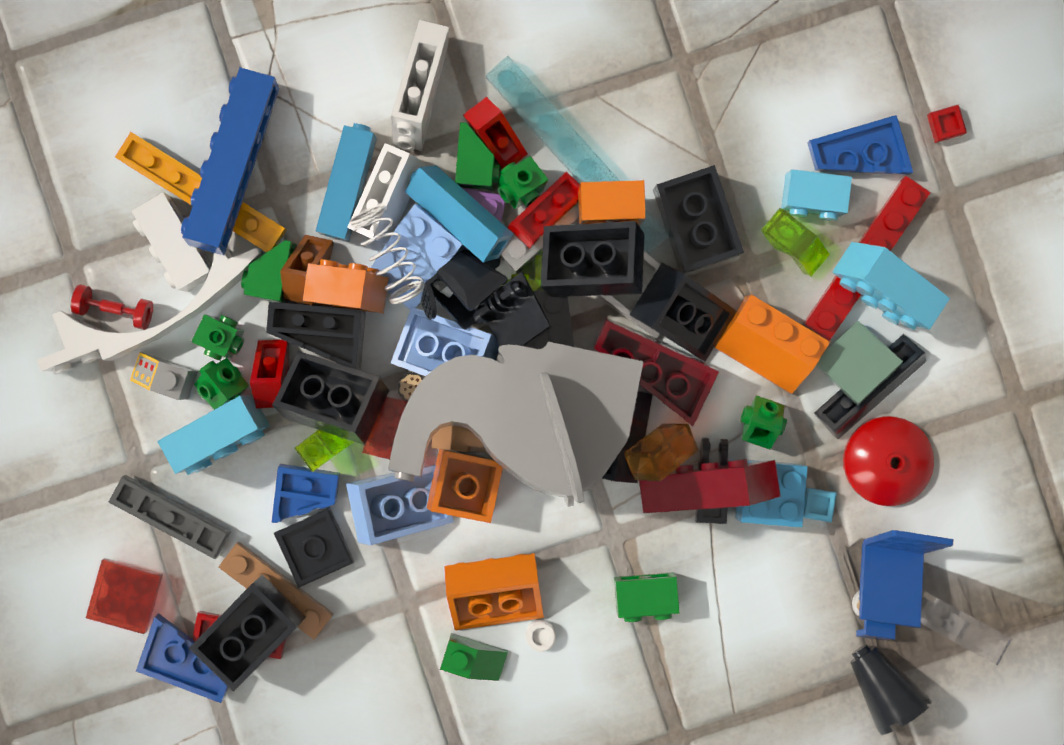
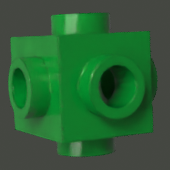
M529 156L517 165L515 162H512L502 169L497 185L498 193L503 201L510 203L514 209L519 208L523 204L528 207L544 191L549 179L533 158Z
M204 314L191 342L205 348L203 354L221 361L222 357L232 358L234 354L237 355L240 352L245 340L242 338L244 331L237 328L238 322L229 317L221 315L220 319Z
M228 358L223 359L217 364L214 360L207 363L199 370L201 376L194 383L199 395L209 403L213 410L241 396L249 387V384L241 376L239 369L233 366Z
M756 395L751 406L746 405L741 414L740 422L744 423L742 440L771 450L778 436H781L786 428L787 419L783 418L785 405Z

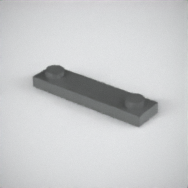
M127 475L121 477L108 501L110 504L213 559L218 558L232 532Z

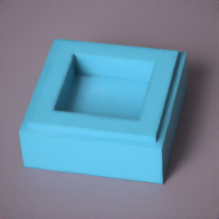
M806 487L803 518L832 522L837 493Z

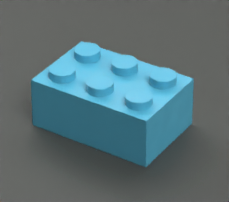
M851 242L832 271L833 274L841 279L839 284L851 292L855 293L857 291L861 294V301L874 309L878 307L884 312L882 317L895 325L901 322L914 330L916 327L930 330L950 300L947 295L886 247Z
M253 395L239 396L157 442L174 473L186 472L187 475L211 466L210 460L212 458L214 460L223 459L239 450L238 444L241 443L243 446L261 439L265 436L263 431L271 426L261 408L256 409Z

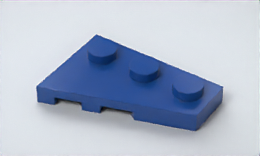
M897 115L815 138L807 142L815 171L904 175L914 173Z
M158 613L153 619L136 672L222 703L228 686L189 649L195 641Z

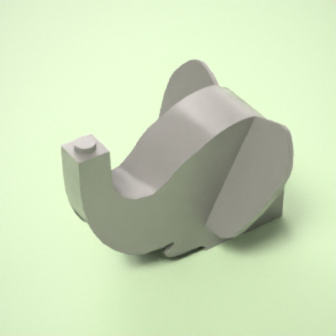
M548 342L542 349L520 345H502L498 348L500 353L497 357L498 361L477 355L455 357L436 367L418 384L402 413L395 435L388 466L389 471L395 472L394 478L413 482L414 476L422 477L428 445L432 436L441 428L453 425L469 429L481 441L487 453L495 462L519 481L536 491L550 496L563 497L567 507L574 505V499L577 503L584 502L583 492L589 490L605 475L626 444L630 434L643 361Z

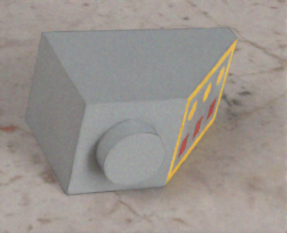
M139 352L130 381L150 391L176 400H188L198 371Z

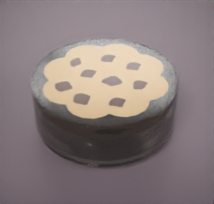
M415 372L404 374L399 379L397 385L401 398L409 401L414 390L425 377Z

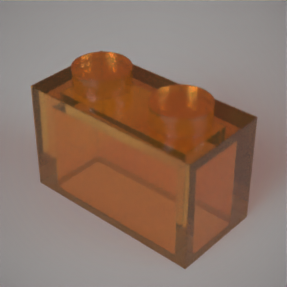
M661 424L624 452L634 480L661 481L699 450L689 424Z

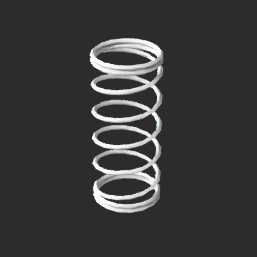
M378 204L355 215L350 219L349 224H351V227H355L353 231H357L372 223L385 220L390 221V224L382 232L361 243V246L386 236H398V239L390 247L370 257L369 261H373L389 252L397 250L406 251L405 255L398 262L382 269L376 274L380 276L395 267L413 265L411 272L404 278L384 288L387 291L404 281L419 279L420 281H415L399 288L390 296L391 304H400L419 295L423 291L425 282L421 277H410L415 271V263L402 262L407 257L409 250L403 247L393 248L400 241L401 235L394 232L384 234L392 226L393 219H376L387 210L386 205ZM413 288H416L414 291H412V292H410V293H408V294H406V295H404V296H402V297L397 298L398 296H400L401 294L405 293L406 291L411 290V289H413Z

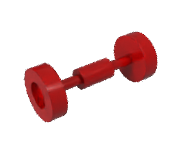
M82 284L76 286L70 304L71 312L81 316L87 313L90 305L100 307V311L123 315V313L134 315L133 326L141 330L148 328L153 314V302L150 300L140 299L136 308L131 309L125 307V304L106 299L101 301L93 300L91 287Z

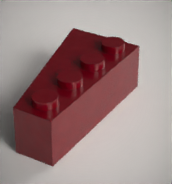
M606 318L594 343V349L600 353L643 361L639 385L652 393L672 411L676 412L692 427L694 426L719 374V370L716 367Z
M747 459L728 461V465L720 466V462H709L701 464V468L694 469L693 464L675 466V471L668 472L667 467L649 469L650 475L638 477L643 514L751 506L781 497L775 460L748 463Z

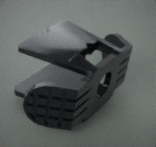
M467 249L466 251H461L443 265L424 284L421 304L426 317L429 320L436 318V299L462 329H469L477 322L473 317L475 309L507 282V277L495 270L500 265L501 256L497 259L482 262ZM447 286L453 292L450 298L441 293Z

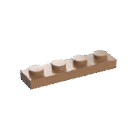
M240 542L234 545L218 566V568L246 589L261 575H264L306 616L297 628L313 640H315L334 615L333 612L304 590L298 588L296 584Z

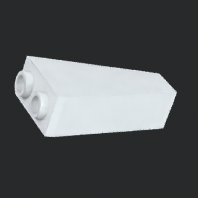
M422 20L418 22L391 114L393 144L398 145L401 149L408 151L414 149L423 150L449 44V27Z

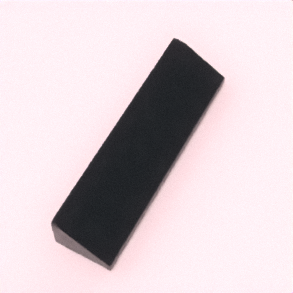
M901 335L888 347L903 361L902 365L862 403L857 405L840 389L814 412L815 416L836 439L841 438L926 362L925 352L907 336Z

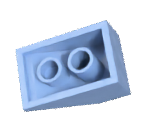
M414 204L394 231V233H399L401 238L393 248L403 247L409 250L407 257L402 262H413L416 264L415 271L410 277H421L424 282L433 277L443 265L465 248L457 238L419 204ZM392 235L381 252L390 247L398 239V236ZM397 250L386 253L377 258L371 268L381 271L392 266L405 255L406 251ZM413 265L395 267L381 276L389 278V285L404 278L411 272ZM412 279L404 281L396 287L387 291L393 294L399 288L420 280ZM413 288V289H411V290L406 291L405 293L401 294V295L398 296L397 298L402 297V296H404V295H406V294H408V293L414 291L416 288ZM422 292L416 297L403 302V304L410 310L411 307L417 308L421 304Z
M411 307L391 364L426 376L439 365L459 356L477 355L496 361L499 354V344L492 334L472 327L464 330L457 322L437 315L435 319L429 320L423 310Z
M436 464L425 466L422 477L414 476L413 482L394 478L395 473H390L346 484L358 543L374 545L454 522L453 516L431 512L426 508Z

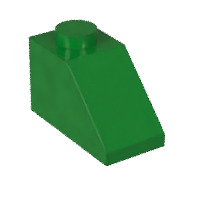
M460 122L455 182L463 188L492 191L493 183L499 182L500 165H495L494 155L469 125Z
M285 240L249 264V269L244 271L241 280V288L244 289V295L286 303V299L283 296L280 270L296 249L297 244Z
M451 633L440 670L467 679L499 681L508 651Z

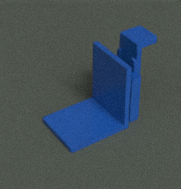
M891 530L864 539L862 543L859 591V619L864 620V629L857 630L856 637L884 641L895 639L896 625L921 628L924 554L953 546L954 539Z

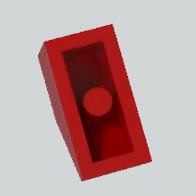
M485 97L463 114L471 129L494 155V159L501 169L512 162H519L528 155L502 111L488 97Z
M258 340L250 378V386L256 409L274 408L272 404L289 371V343L287 341Z

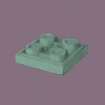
M857 321L823 353L816 366L854 403L859 405L896 371L903 361L862 323Z

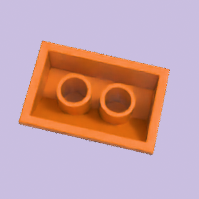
M751 294L744 297L736 314L714 348L792 394L815 368L830 341Z
M535 553L518 554L497 559L488 558L482 561L460 562L444 566L446 597L455 630L544 618Z

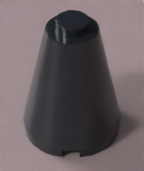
M866 644L852 653L854 659L850 661V664L880 735L893 732L890 727L893 724H900L903 727L924 713L929 708L927 704H932L929 696L876 646L869 648Z

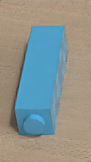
M354 123L353 127L346 125L343 127L315 230L320 235L346 242L350 241L352 230L347 227L362 196L377 141L375 134L370 132L371 128L366 125Z
M437 165L419 167L412 173L410 184L405 192L482 262L500 257L514 235L508 228Z

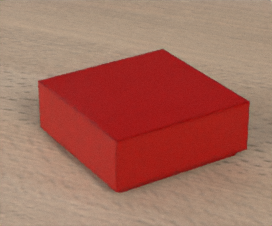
M959 104L927 114L935 143L967 133Z

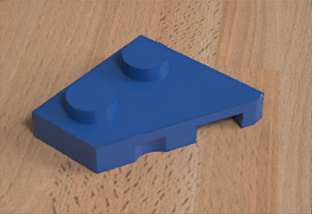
M280 464L277 470L271 522L278 523L285 518L295 515L300 516L310 513L311 510L317 508L322 509L335 505L337 502L340 473Z

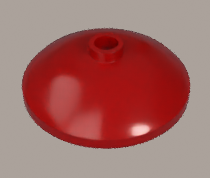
M882 416L863 423L852 433L844 449L843 468L848 483L863 499L881 506H897L913 500L926 488L933 474L934 454L929 439L918 426L903 418ZM894 457H897L899 460L896 468H892L890 465V461Z

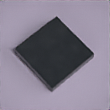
M330 507L274 532L298 588L355 562Z

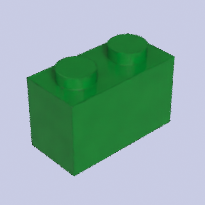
M673 572L614 577L616 613L618 618H624L625 622H638L642 620L643 616H654L656 620L671 619L672 614H680L677 577Z

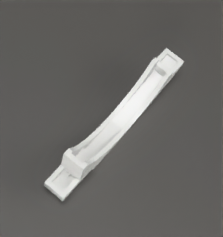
M255 248L234 257L230 250L226 251L225 255L214 253L208 277L191 303L167 322L147 330L132 333H114L94 327L70 312L64 313L60 311L52 314L65 349L38 359L37 362L40 370L53 371L54 375L71 370V364L82 361L85 364L101 357L102 360L113 361L161 339L205 311L241 281L244 271L249 269V264L264 255L263 251Z

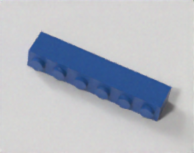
M239 67L237 76H233L230 81V97L228 103L223 104L220 110L219 121L221 124L219 130L213 133L210 140L211 153L209 159L204 160L201 166L200 176L202 180L199 189L195 188L191 196L192 210L189 217L184 218L181 226L182 238L191 247L225 255L279 92V86L274 76Z

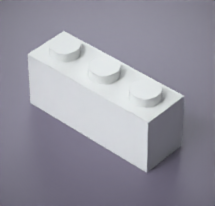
M385 143L352 218L370 207L384 204L387 208L386 212L376 219H393L392 226L384 234L394 232L410 199V196L405 192L410 184V177L416 169L424 167L425 163L410 153ZM385 220L372 223L356 232L373 238L382 232L390 224V221ZM349 224L347 228L353 230L355 227H351V224ZM386 236L376 241L386 245L391 236Z
M161 193L132 210L136 218L133 221L135 228L142 237L146 236L152 245L149 247V251L158 263L162 262L167 271L164 273L165 279L173 289L177 288L180 291L187 292L206 281L212 264L202 249L189 246L182 238L181 226L184 217L171 196Z

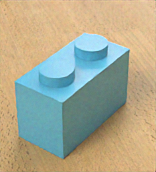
M791 169L785 174L781 210H788L789 215L795 217H807L808 213L819 214V219L836 221L838 217L848 213L852 177Z

